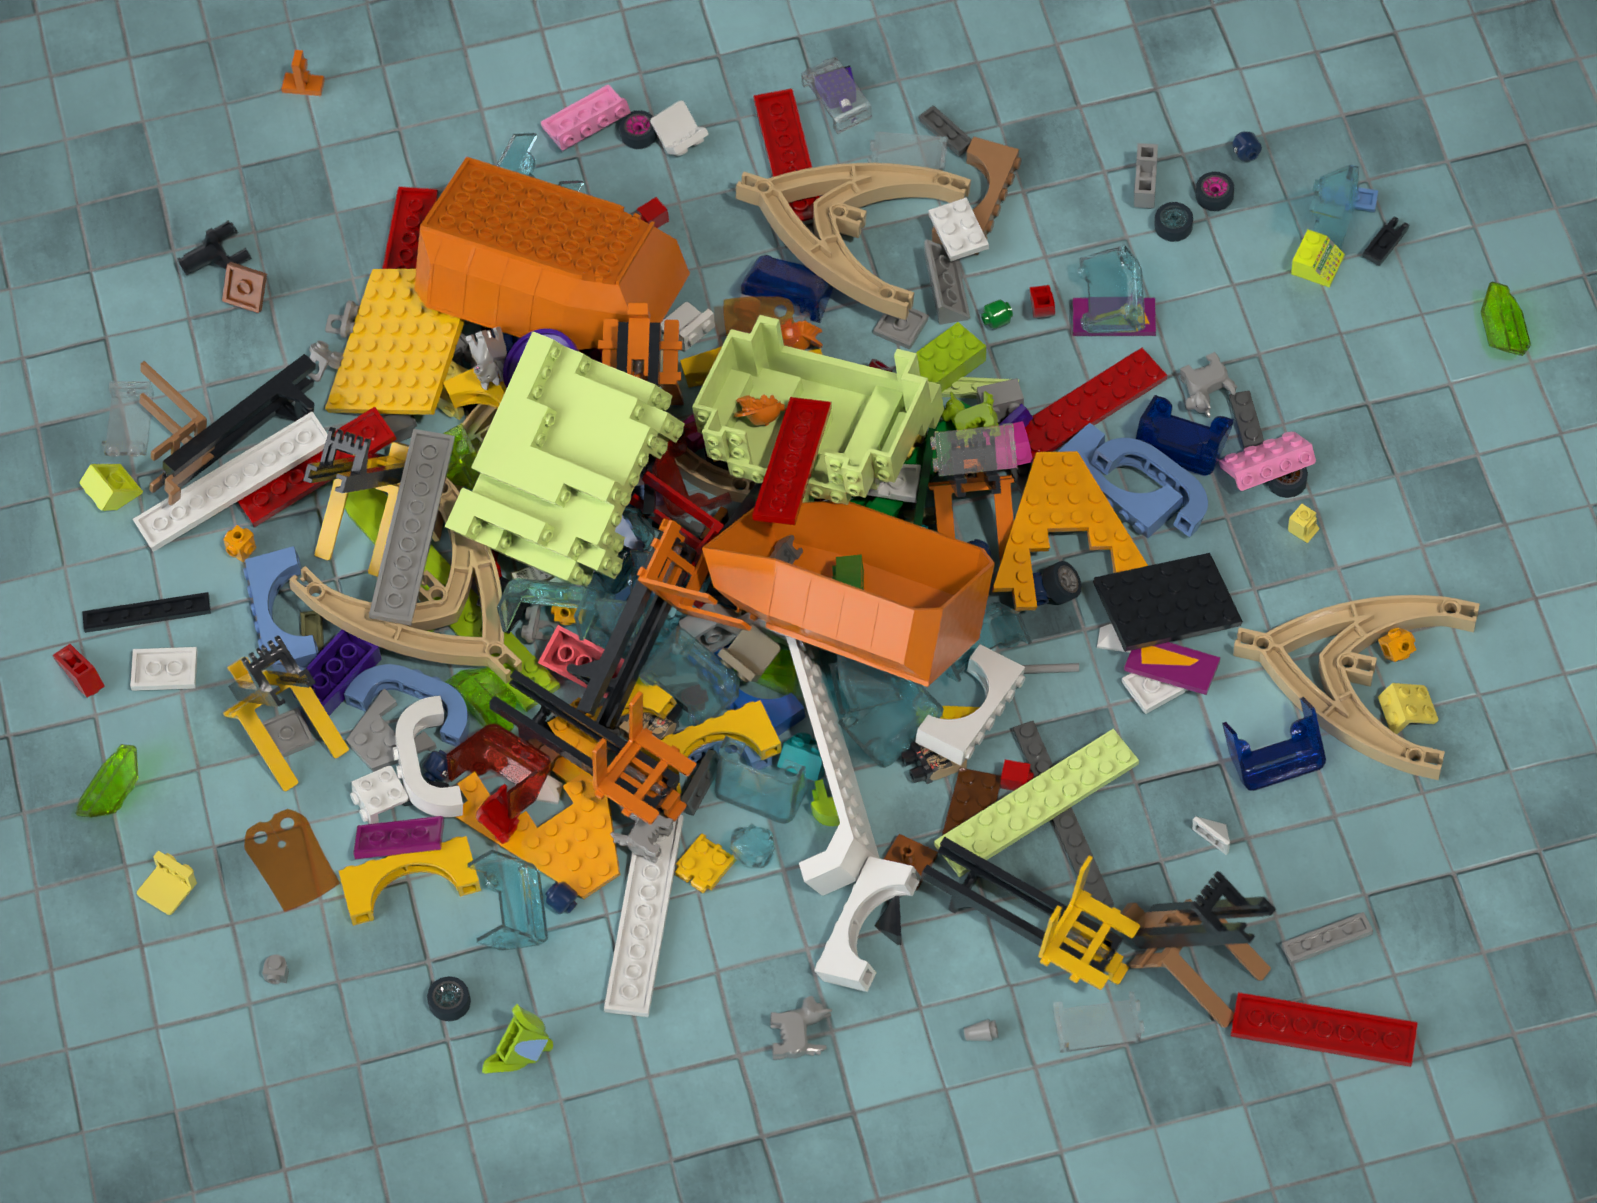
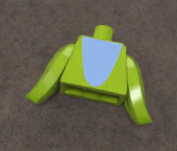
M516 1004L511 1010L514 1016L496 1049V1053L485 1060L482 1073L520 1070L529 1063H536L543 1051L550 1052L553 1049V1040L549 1039L543 1020L531 1011Z

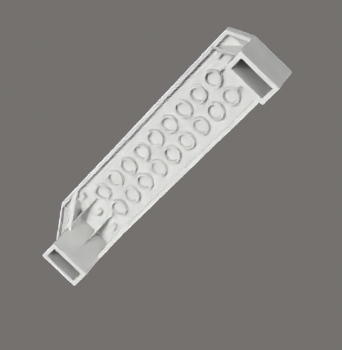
M746 613L740 616L739 619L746 623L754 624L776 643H782L790 648L840 820V824L827 850L799 862L804 882L824 896L857 881L862 867L869 856L879 859L880 857L818 647L766 628L765 621L759 618L757 621H753L750 619V613Z

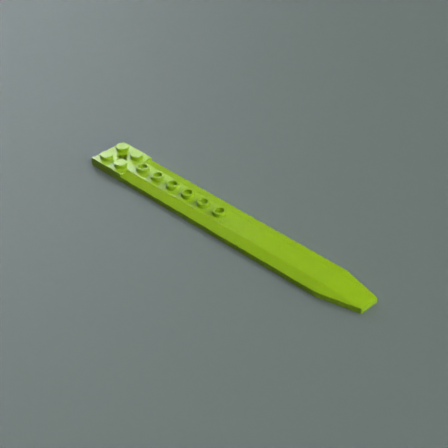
M375 488L349 492L345 510L351 520L375 545L388 497L383 491ZM430 545L424 572L428 570L445 587L448 582L451 566ZM421 584L424 590L428 591L430 589L427 584L425 586ZM471 588L458 621L448 626L457 636L482 637L481 607L476 605L479 596ZM434 597L433 599H434V600H441L442 598H440V597ZM504 631V645L522 661V671L520 673L551 693L561 688L560 683L543 665L538 663L539 660L527 650L512 632L509 634ZM493 653L491 654V656L498 657L500 656V654ZM508 663L503 664L505 669H509L512 674L515 669ZM485 666L526 712L538 704L510 686L509 682L506 684L488 666Z

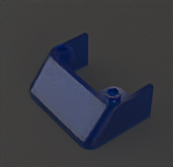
M1304 697L1300 698L1304 718L1294 721L1290 726L1291 739L1251 751V747L1246 740L1238 739L1237 733L1227 722L1222 723L1229 755L1242 784L1248 790H1259L1315 772L1325 765L1326 756L1316 710Z

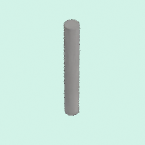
M1079 663L1022 665L1025 667L1024 674L1079 672Z

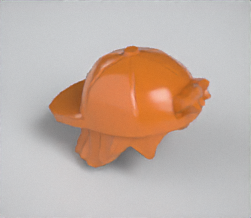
M788 319L784 324L780 325L785 346L806 350L810 345L819 348L823 347V344L816 339V336L822 332L821 328L812 325L806 320L802 322L797 321L792 324V319Z
M764 394L760 399L747 395L737 399L742 410L735 412L734 417L747 416L754 425L767 426L777 419L780 411H786L785 404L774 398V395H771L770 399Z

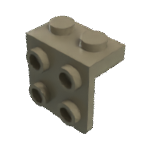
M747 623L752 627L751 630L742 629L729 648H722L717 655L722 658L720 662L729 669L733 667L737 670V676L743 681L757 682L778 655L781 647L754 624Z

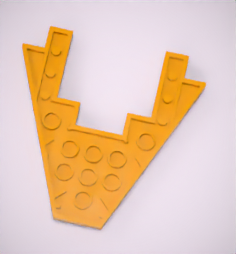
M1078 451L1036 452L992 588V592L1012 591L1015 611L1036 610L1037 608L1030 552L1049 551L1048 532L1087 531L1090 550L1111 551L1114 573L1148 566Z
M558 716L548 722L556 736L593 759L592 751L598 744L597 741ZM577 765L575 766L580 775L563 785L573 804L539 827L536 826L527 811L523 812L518 816L520 820L517 825L518 828L509 838L508 842L504 844L498 841L476 819L479 807L491 796L477 773L473 772L457 783L468 801L463 804V816H456L455 818L558 883L566 882L582 899H586L621 875L616 843H614V839L611 836L614 828L609 798L604 796L601 800L594 795L596 791L593 790V776Z

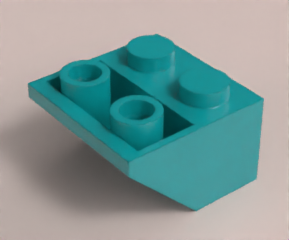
M805 732L796 733L784 742L777 767L813 781L820 780L826 773L817 741L811 738L810 734Z

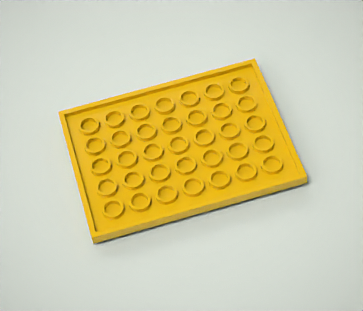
M372 269L354 321L353 333H350L341 366L338 368L325 406L328 413H365L375 407L380 414L434 415L444 386L443 382L446 380L465 320L425 307L414 290L416 269Z

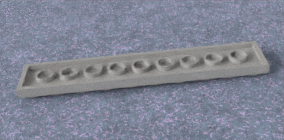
M413 429L369 618L412 626L455 436Z

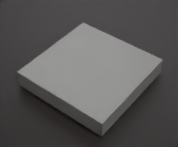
M913 308L908 310L909 315L906 320L884 313L874 328L873 334L910 350L929 320V315Z
M299 707L262 722L283 757L315 745V741Z

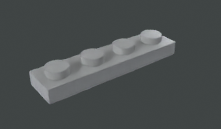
M1364 912L1282 942L1281 947L1290 965L1370 936L1373 934V929Z

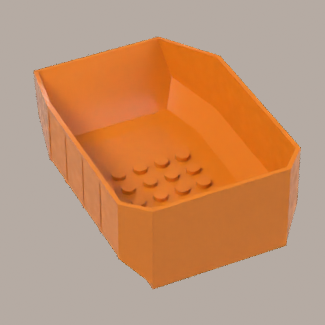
M466 156L420 225L414 290L426 308L492 329L500 326L502 332L520 338L538 329H554L569 337L575 343L578 350L598 348V340H603L604 319H618L619 322H629L628 303H649L650 322L662 323L690 272L677 240L654 227L655 223L653 221L648 224L641 220V215L637 213L631 215L625 212V207Z
M832 501L802 502L795 526L754 521L752 514L755 507H753L702 547L714 588L737 606L736 612L740 613L744 610L750 613L751 620L757 621L759 618L765 621L766 628L926 687L930 686L980 639L995 564L981 547L850 501L848 505L837 504ZM789 535L794 536L793 547L796 550L798 548L803 549V553L793 564L770 558L777 542ZM862 554L864 590L832 579V565H836V557Z

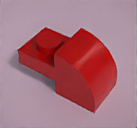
M1050 285L1029 287L1033 317L1055 316V303Z

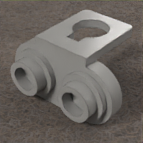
M348 300L343 316L333 314L328 316L325 332L341 334L342 338H348L350 333H353L355 325L353 321L356 318L359 306L354 301ZM336 320L341 321V327L338 329L331 326L332 322Z
M320 340L317 343L311 344L309 348L311 352L309 358L313 362L319 361L318 374L311 372L308 375L316 382L321 380L327 365L338 369L343 359L341 353L331 352L328 349L329 345Z
M534 603L531 607H527L526 620H529V624L527 626L523 625L521 637L525 638L527 643L533 644L535 640L549 642L552 635L545 636L542 632H539V629L552 627L555 631L556 627L560 626L559 622L540 620V604Z

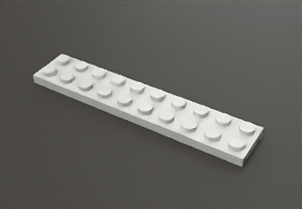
M310 412L182 489L181 499L175 504L169 505V498L135 517L133 521L154 552L324 450L328 434L314 413Z
M659 812L660 815L667 818L666 816H664V813ZM680 815L675 822L673 821V830L670 836L659 834L657 841L653 842V845H660L658 851L660 856L656 863L647 860L645 856H639L632 852L604 1012L649 1017L684 822L683 815Z

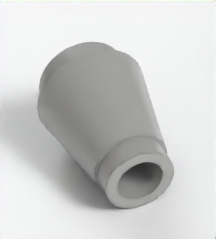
M990 1019L964 1028L966 1041H993V1039L998 1038L995 1020L990 1021Z

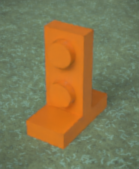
M295 50L291 65L293 73L285 72L282 92L321 96L325 78L322 75L310 74V71L307 70L308 61L304 57L303 50Z

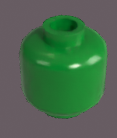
M1001 299L986 304L983 308L984 313L981 314L983 323L989 325L992 329L1009 324L1011 317H1013L1010 304Z

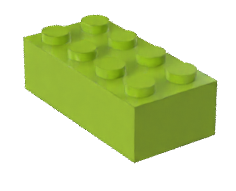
M959 322L916 352L920 376L928 378L929 382L940 384L942 393L944 390L949 389L958 379L965 377L986 361V345Z

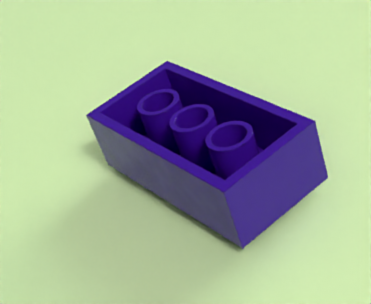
M343 629L306 667L316 682L311 688L328 716L345 700L344 693L354 678L363 671L375 667L382 660L379 646L362 640Z

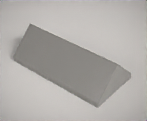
M926 240L924 242L925 261L939 325L969 320L970 313L958 259L950 261L944 246Z

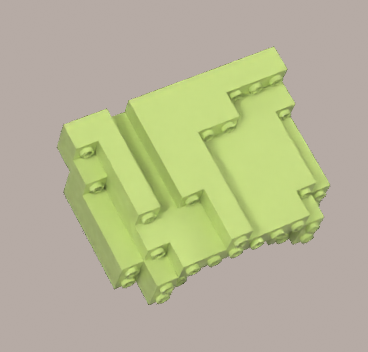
M759 315L750 334L733 329L730 330L692 408L697 431L703 434L707 457L713 460L726 461L729 473L734 477L763 483L786 411H780L777 419L767 426L754 425L747 416L734 417L735 412L742 410L737 399L747 395L760 399L763 394L770 399V396L774 395L775 399L785 404V408H787L790 397L832 402V409L803 502H813L815 498H822L837 504L848 505L852 496L866 498L869 489L877 490L881 481L895 483L917 434L924 436L928 427L935 429L944 411L941 385L929 382L928 378L920 376L917 353L897 349L894 354L897 373L785 346L779 319Z
M532 332L471 467L480 473L473 491L465 488L461 489L445 527L483 544L504 556L584 590L590 584L594 571L615 579L622 569L623 559L617 557V555L622 550L625 537L616 533L615 529L620 524L623 511L631 500L632 491L640 480V473L648 462L649 454L661 459L667 450L669 440L676 443L683 433L685 423L665 412L670 407L672 395L653 383L595 361L585 354L565 347L551 338Z

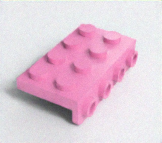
M608 84L541 121V125L563 151L631 112L627 100L620 98Z
M1286 432L1282 434V437L1267 439L1261 445L1246 447L1244 451L1237 454L1230 453L1218 461L1220 468L1236 480L1237 488L1244 491L1313 465L1316 462V458L1310 442L1296 432Z

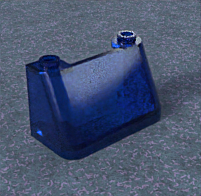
M763 255L756 259L741 284V294L755 297L761 303L763 298L800 307V313L804 314L806 311L811 315L810 321L820 323L834 287L805 265Z
M1154 395L1140 417L1136 439L1154 446L1185 470L1201 475L1213 473L1232 429L1234 419L1217 416L1213 419L1210 427L1171 415L1173 410L1171 402L1164 397Z

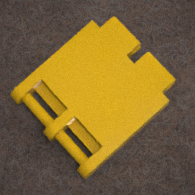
M702 833L676 863L677 870L675 875L687 883L693 878L691 886L702 893L707 889L712 891L736 862L738 856L735 854L731 855L723 850L720 844H714Z

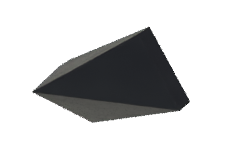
M894 896L874 926L896 945H902L900 896Z

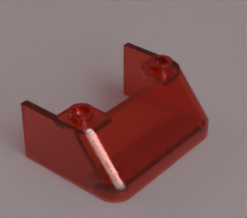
M693 421L684 425L683 433L676 443L669 440L666 452L662 455L661 459L657 458V478L699 508L708 512L729 504L732 500L729 492L712 499H708L703 493H695L689 496L675 458L682 456L687 450V443L684 437L698 432L696 422ZM663 496L668 512L672 516H690V514Z
M489 724L447 754L448 779L452 782L465 771L470 773L476 772L477 775L486 774L491 769L516 784L507 791L508 817L513 819L537 800L550 772L551 758L502 726Z

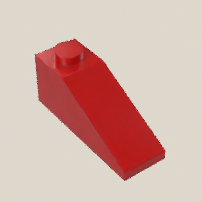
M68 644L52 655L75 686L87 698L95 695L100 689L105 687L95 667L71 644Z

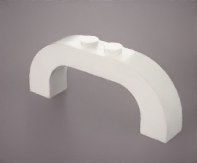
M441 696L421 699L411 704L401 714L396 725V747L393 748L394 761L398 760L399 766H396L398 779L402 778L403 787L408 794L409 800L421 811L433 816H463V802L459 786L434 787L428 784L421 775L414 738L425 728L444 725Z

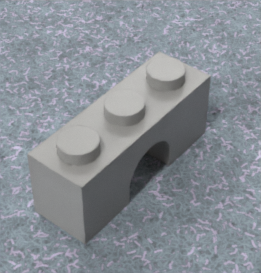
M1138 143L1134 207L1154 208L1158 144Z

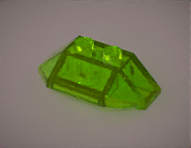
M1490 282L1481 308V316L1488 344L1490 347L1523 356L1531 346L1523 311L1516 299L1509 293L1510 289L1507 285Z
M461 422L443 432V434L455 436L446 477L453 484L466 486L473 490L480 475L478 471L471 468L478 452L464 424Z
M490 668L461 670L445 681V683L454 687L461 694L469 712L496 741L514 729V724L490 709L489 702L494 695L515 709L517 702L516 695Z
M121 744L117 751L102 764L78 801L75 812L77 816L92 818L116 813L122 807L124 800L134 789V785L139 779L137 748L134 745Z

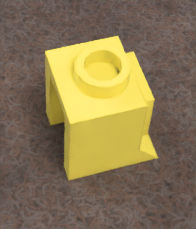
M1301 504L1289 518L1288 531L1308 543L1320 529L1316 524V512Z

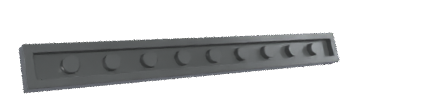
M1034 721L1013 727L1014 735L1025 760L1031 764V772L1034 773V778L1053 767ZM1070 807L1053 818L1052 821L1078 878L1080 869L1089 855L1093 857L1074 811ZM1093 857L1083 891H1087L1092 894V898L1112 908L1114 907V902Z

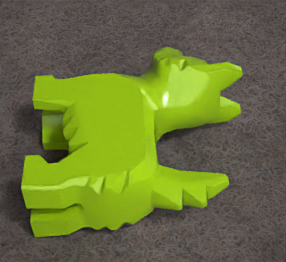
M951 391V399L946 402V408L941 415L944 421H952L957 430V439L964 438L965 446L968 445V438L981 433V430L990 429V436L996 437L1001 435L998 416L993 408V395L986 391L983 392V403L966 409Z

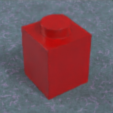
M657 197L636 209L637 214L641 215L642 221L648 224L653 221L656 228L669 222L668 209Z
M1005 759L1001 774V789L1015 791L1034 779V773L1031 772V764Z

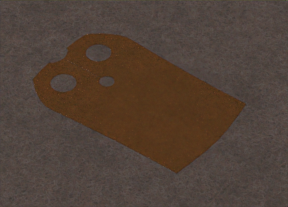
M286 809L274 814L269 822H258L247 829L244 842L245 850L269 885L284 912L309 903L340 884L308 820L302 814ZM284 818L293 819L294 826L291 829L284 830L281 828L280 823ZM259 831L265 832L268 836L267 840L262 844L256 843L253 839L254 835ZM279 840L286 843L283 848L278 847Z

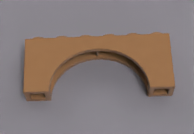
M973 136L967 150V164L976 167L983 173L988 181L989 189L983 201L972 210L986 237L988 232L991 233L993 230V220L995 216H999L1001 201L1006 200L1008 185L1013 184L1014 171L1019 169L1021 158H1019V149ZM933 227L932 242L943 245L935 227Z

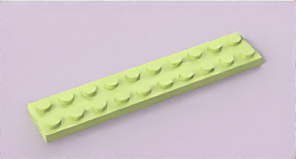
M1112 729L934 841V845L939 849L941 841L946 837L983 859L988 860L1139 765V759L1116 731ZM943 856L959 877L970 871Z

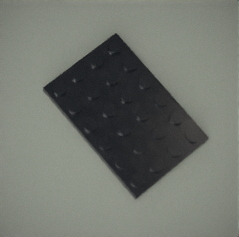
M1210 553L1094 577L1093 580L1096 591L1124 652L1240 627L1243 622Z

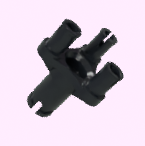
M227 220V222L214 229H208L205 239L202 240V245L184 254V257L177 258L187 276L190 275V272H195L211 262L226 269L227 264L230 262L241 265L247 260L252 259L246 247L232 256H227L222 244L224 240L238 234L233 222Z

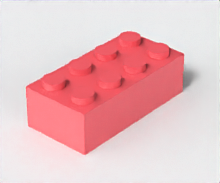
M558 625L538 663L587 688V684L567 671V666L569 664L580 666L599 660L604 652V648ZM620 659L612 678L617 677L625 659ZM604 693L603 698L607 699L609 693Z

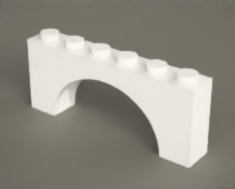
M980 644L969 659L967 672L975 676L983 686L986 695L985 702L974 713L959 719H940L928 715L917 730L915 742L962 765L965 759L969 760L973 755L975 745L981 744L985 731L991 730L996 716L1000 717L1002 715L1006 702L1012 701L1016 688L1022 687L1026 678L1023 676L1025 667Z
M868 857L857 882L852 888L851 895L843 907L841 916L835 923L830 939L826 942L825 949L816 963L814 971L822 981L868 992L876 971L867 961H863L858 956L857 939L859 931L868 915L881 903L894 896H913L921 879L920 874L913 866Z

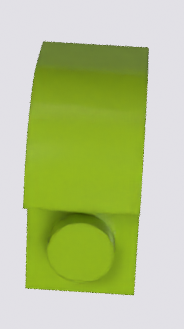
M823 779L814 781L815 789L811 790L814 800L811 802V810L814 818L826 826H839L840 820L833 797H827Z

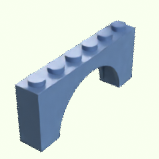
M1091 423L1087 424L1057 452L1078 451L1118 517L1123 522H1128L1138 534L1144 535L1148 539L1182 508L1183 496L1168 484L1149 493L1128 492L1111 484L1102 475L1100 470L1091 464L1096 449L1105 443V434Z
M292 546L245 559L247 568H244L246 580L250 581L247 590L250 598H253L254 601L251 604L252 613L254 616H257V621L254 624L257 634L260 633L261 639H258L259 648L261 649L260 646L265 645L267 650L270 651L271 649L267 644L270 640L277 647L278 644L274 637L279 635L297 665L303 668L307 667L319 654L313 635L295 636L281 630L273 620V604L279 590L292 576L301 575L300 559L295 547ZM280 660L274 663L277 665H283Z

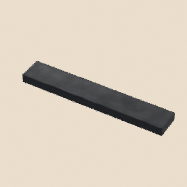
M206 592L82 611L84 632L88 633L211 614L209 593Z

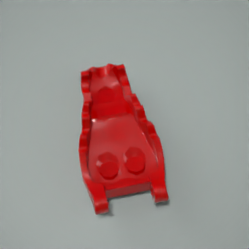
M505 783L498 788L497 792L489 796L482 803L476 814L478 822L483 824L502 844L508 842L509 838L518 828L520 812L517 805L521 801L518 796L514 797V795H510L507 792L508 786Z

